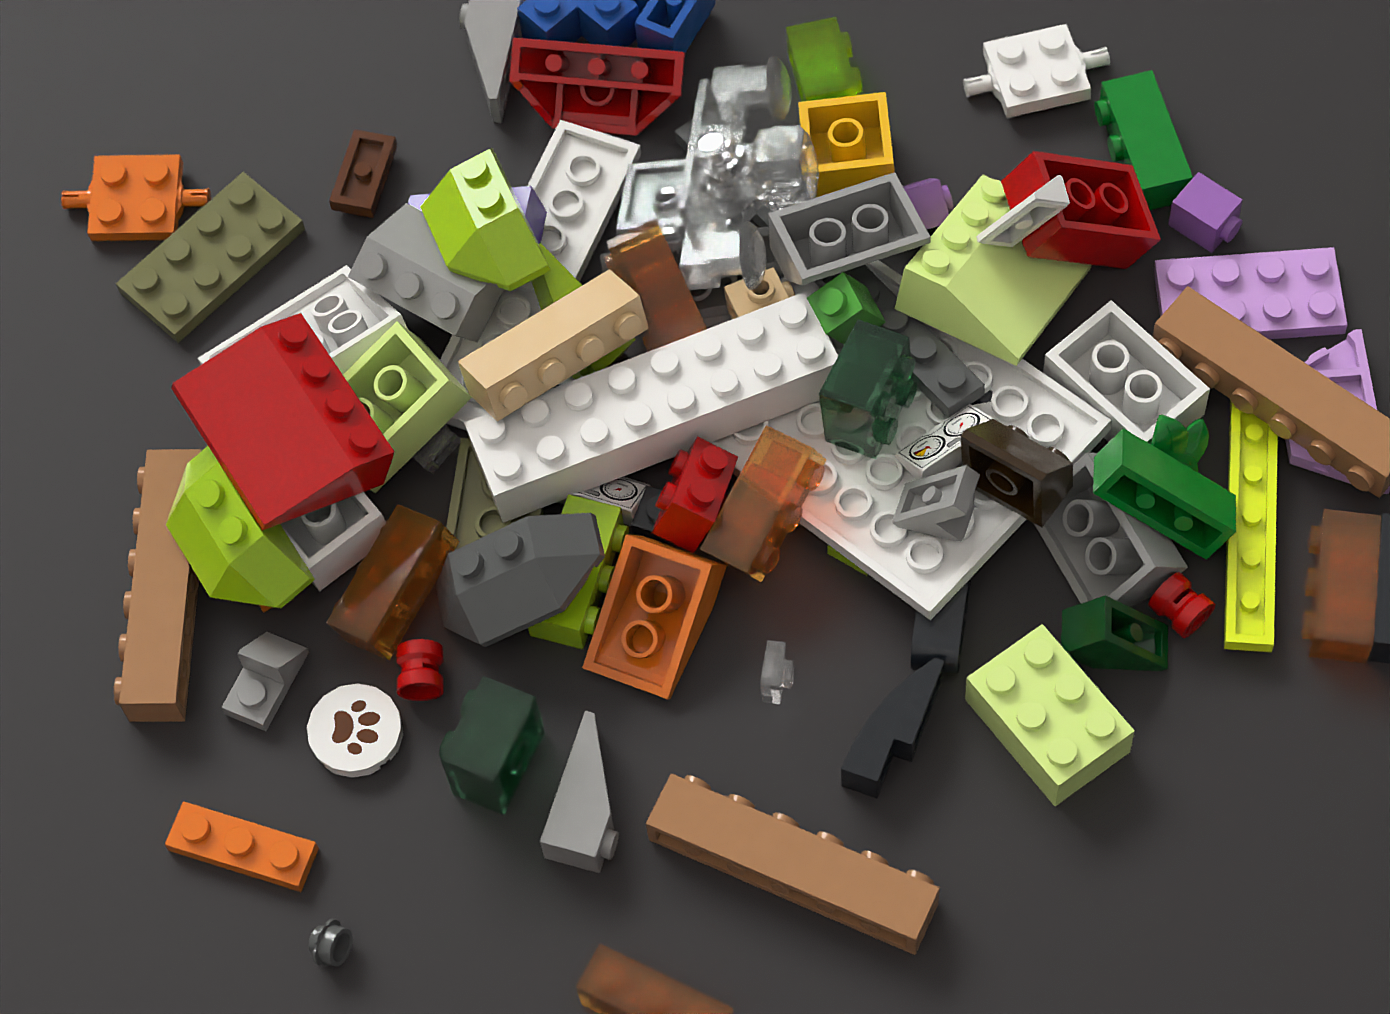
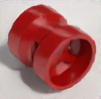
M1181 572L1173 574L1163 582L1148 602V606L1158 616H1166L1172 621V629L1182 638H1187L1198 630L1212 614L1216 605L1205 594H1197L1192 589V582Z
M414 639L399 644L396 648V661L401 667V674L397 677L398 696L412 701H428L442 696L444 693V678L439 673V667L444 662L443 646L436 641L426 639Z

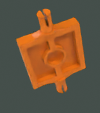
M180 155L94 156L93 178L88 190H63L61 203L63 209L88 208L87 234L91 241L166 240L178 229L179 219L184 208L206 205L211 200V193L209 188L184 189L182 183L183 160Z

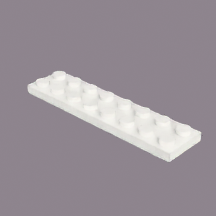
M560 120L527 186L533 187L547 211L541 244L580 282L641 156V149L638 144ZM530 281L513 291L503 290L478 342L452 335L440 361L467 392L468 390L458 361L541 311L532 282ZM471 398L446 424L466 430L464 422L488 412Z

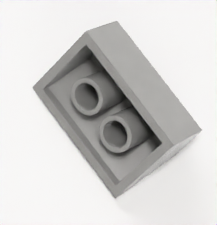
M895 172L768 213L770 249L785 279L800 285L931 243L928 231Z
M407 203L367 236L348 275V278L450 334L475 342L479 341L504 290L499 288L497 284L477 281L450 272L423 212Z
M1087 452L1073 465V487L1042 528L1036 524L1034 525L1080 603L1106 595L1130 607L1152 597L1155 591L1170 576L1177 572L1182 573L1188 567L1170 538L1093 494L1094 456L1097 453Z

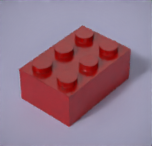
M1033 151L1001 181L1011 210L1056 176L1061 175L1063 177L1070 204L1021 240L1028 257L1127 269L1161 240L1133 165Z

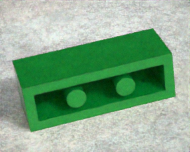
M1150 70L1102 82L1100 100L1095 101L1094 107L1099 125L1101 127L1106 126L1110 135L1108 136L1107 143L1112 161L1133 165L1149 210L1172 205L1173 200L1193 179L1153 71Z
M1122 428L1094 456L1093 494L1207 560L1236 533L1235 494L1126 429Z

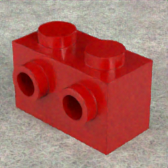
M698 436L687 452L680 449L668 471V474L672 475L673 479L671 483L667 482L656 502L655 507L661 510L652 533L694 553L716 520L738 456Z

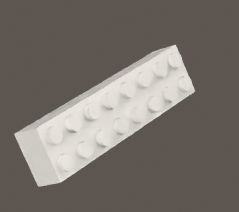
M807 292L797 294L552 388L498 422L489 413L464 422L474 454L502 522H507L564 500L568 494L572 495V493L590 490L675 457L680 449L687 452L697 436L711 443L845 391L841 360L809 304Z

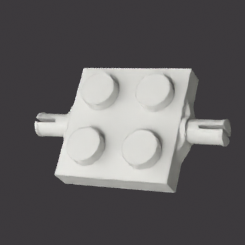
M1064 24L984 42L983 55L988 66V75L964 79L963 84L967 97L992 91L994 96L1001 102L1006 118L1091 99V87L1085 70L1110 65V57L1106 47L1082 53L1074 45L1068 27Z

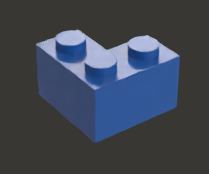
M526 0L517 7L522 38L574 43L582 36L591 44L627 47L637 39L635 21L639 17L638 5L633 0Z
M633 0L638 5L639 13H641L635 21L638 48L686 52L716 5L715 0Z

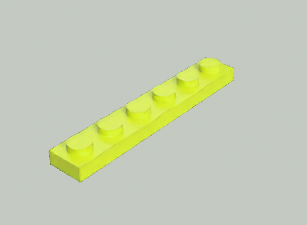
M1231 399L1228 491L1236 495V533L1226 541L1224 649L1272 652L1274 647L1278 435L1271 430L1269 424L1254 414H1247L1236 408Z

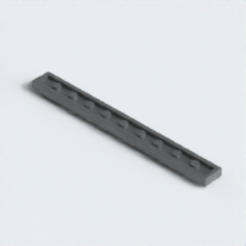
M710 109L675 130L676 142L721 188L722 186L711 157L699 151L698 141L702 136L711 132H717L723 136L725 146L720 152L737 193V198L734 201L759 227L769 226L768 213L802 202ZM866 265L844 271L847 275L867 286L886 323L868 334L867 337L947 418L984 395L985 384L923 322L896 310L897 296ZM841 273L813 282L821 288Z

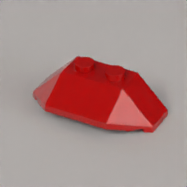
M513 37L509 81L520 91L551 128L556 129L559 121L563 120L601 133L638 136L682 96L685 52Z

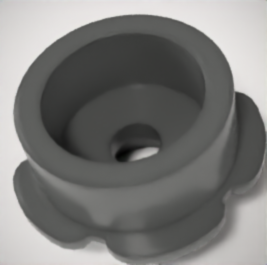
M336 919L328 920L326 926H317L309 939V951L312 953L314 963L325 967L328 965L336 967L342 965L352 948V933L349 929L341 927L340 921Z

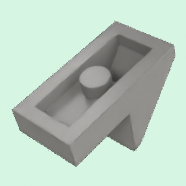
M964 465L905 483L892 523L898 528L952 541H962L974 510V491L980 474L969 466Z
M265 632L241 648L237 655L243 669L221 707L224 714L267 731L309 654L308 648L269 632Z

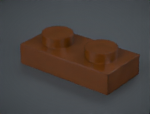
M357 129L353 130L329 200L333 211L370 218L374 217L397 149L395 136Z

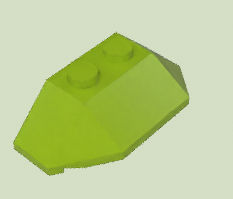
M492 148L450 169L420 207L450 272L477 281L497 284L499 288L513 291L551 271Z
M209 446L187 463L166 526L209 597L274 608L284 607L310 585L315 578L281 524L266 530L261 529Z

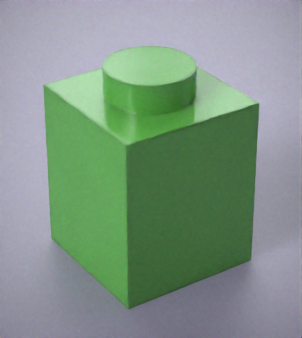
M844 272L807 297L826 335L849 348L886 323L867 286Z

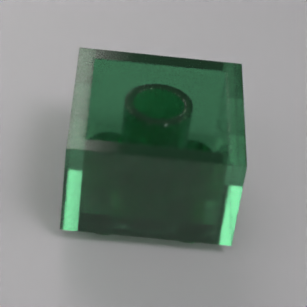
M859 319L857 320L819 392L826 442L874 459L877 458L884 444L890 445L898 428L897 417L903 407L909 408L917 391V382L913 381L915 358L911 357L909 337Z
M483 676L477 689H470L466 694L460 710L462 718L455 732L450 730L445 735L440 746L439 757H441V762L453 795L505 815L545 731L535 696Z

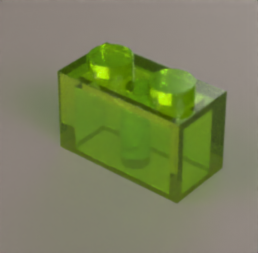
M836 17L786 27L787 54L801 102L855 96L856 93L863 92L858 66L851 68L848 59L853 57L848 32L841 33Z

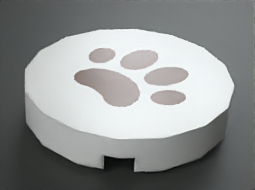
M359 683L340 686L324 695L312 709L307 724L308 742L318 761L332 773L351 778L371 775L381 769L380 766L386 763L389 758L391 760L398 752L403 737L401 716L390 696L376 687Z

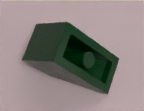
M1106 595L1062 610L1061 646L1072 659L1096 669L1163 671L1168 669V625Z

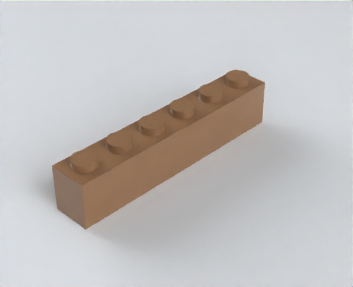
M1189 286L1183 290L1156 321L1153 338L1211 389L1215 388L1230 398L1234 406L1240 411L1254 414L1269 424V427L1276 435L1283 439L1293 440L1305 448L1315 461L1322 465H1330L1344 474L1348 481L1357 489L1365 492L1369 491L1378 498L1390 486V418Z
M201 449L147 450L145 467H139L137 487L139 493L142 494L140 508H135L133 512V531L137 535L136 549H130L128 555L129 575L133 577L132 589L125 592L123 600L124 616L128 619L127 634H121L119 638V657L121 662H123L122 677H116L114 683L115 703L121 706L129 722L185 721L199 578L173 538L166 523L186 465L201 452Z
M671 773L646 822L648 838L654 843L916 955L939 904L940 887L935 886L933 880L925 874L915 870H908L904 873L888 866V861L876 853L870 851H862L861 854L843 847L844 843L829 833L818 832L817 835L799 828V824L794 819L784 814L773 813L770 816L756 810L755 805L742 796L730 794L726 797L712 791L709 784L694 776L687 775L683 779Z

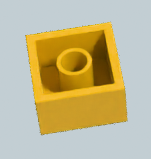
M886 92L798 102L809 200L895 172Z

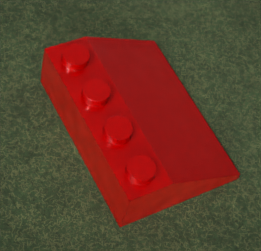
M302 313L261 326L172 383L171 389L262 530L295 519L385 483L395 452Z

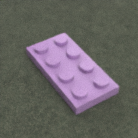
M1334 247L1155 260L1154 276L1160 317L1183 290L1189 286L1268 339L1345 334L1347 319Z

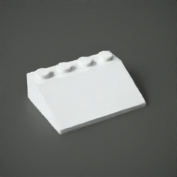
M346 265L200 356L198 360L203 364L261 326L302 313L341 373L344 374L396 322H399L407 329L408 327L402 315L379 294L348 278L351 269Z

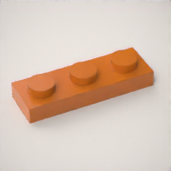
M184 801L165 842V846L170 852L299 892L304 887L319 850L314 841Z

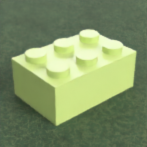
M399 322L392 325L343 374L395 452L385 483L472 398L427 345ZM383 485L370 490L376 493Z
M1043 624L983 665L966 679L965 700L1054 806H1057L1131 751L1134 729Z

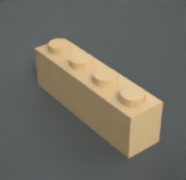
M607 270L460 359L458 364L469 395L498 422L649 329L640 295L613 271Z

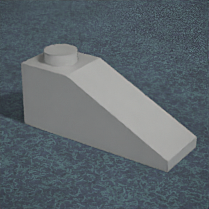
M469 0V4L463 3L461 7L460 28L466 29L469 48L493 122L502 123L511 86L509 80L513 37L522 38L517 7L524 0Z
M585 711L540 844L546 859L600 873L604 859L611 860L614 856L619 832L614 831L595 714Z

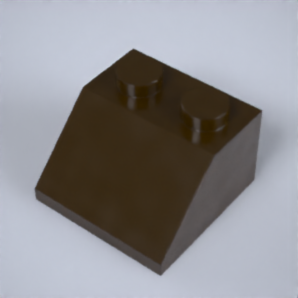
M991 419L965 429L960 436L962 466L967 465L980 474L975 490L1041 528L1073 487V463L1069 461L1068 457L1056 448H1045L1034 442L1023 430L1016 426H1006L995 419Z

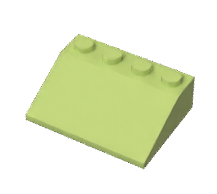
M982 175L931 235V243L923 245L905 266L895 309L1017 366L1090 271L1092 265L1028 257L1022 241L1013 247L979 243L976 236L1010 211L1001 181Z

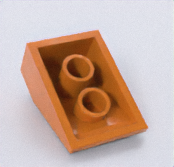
M626 534L582 668L662 698L670 699L711 614L727 565L645 536Z

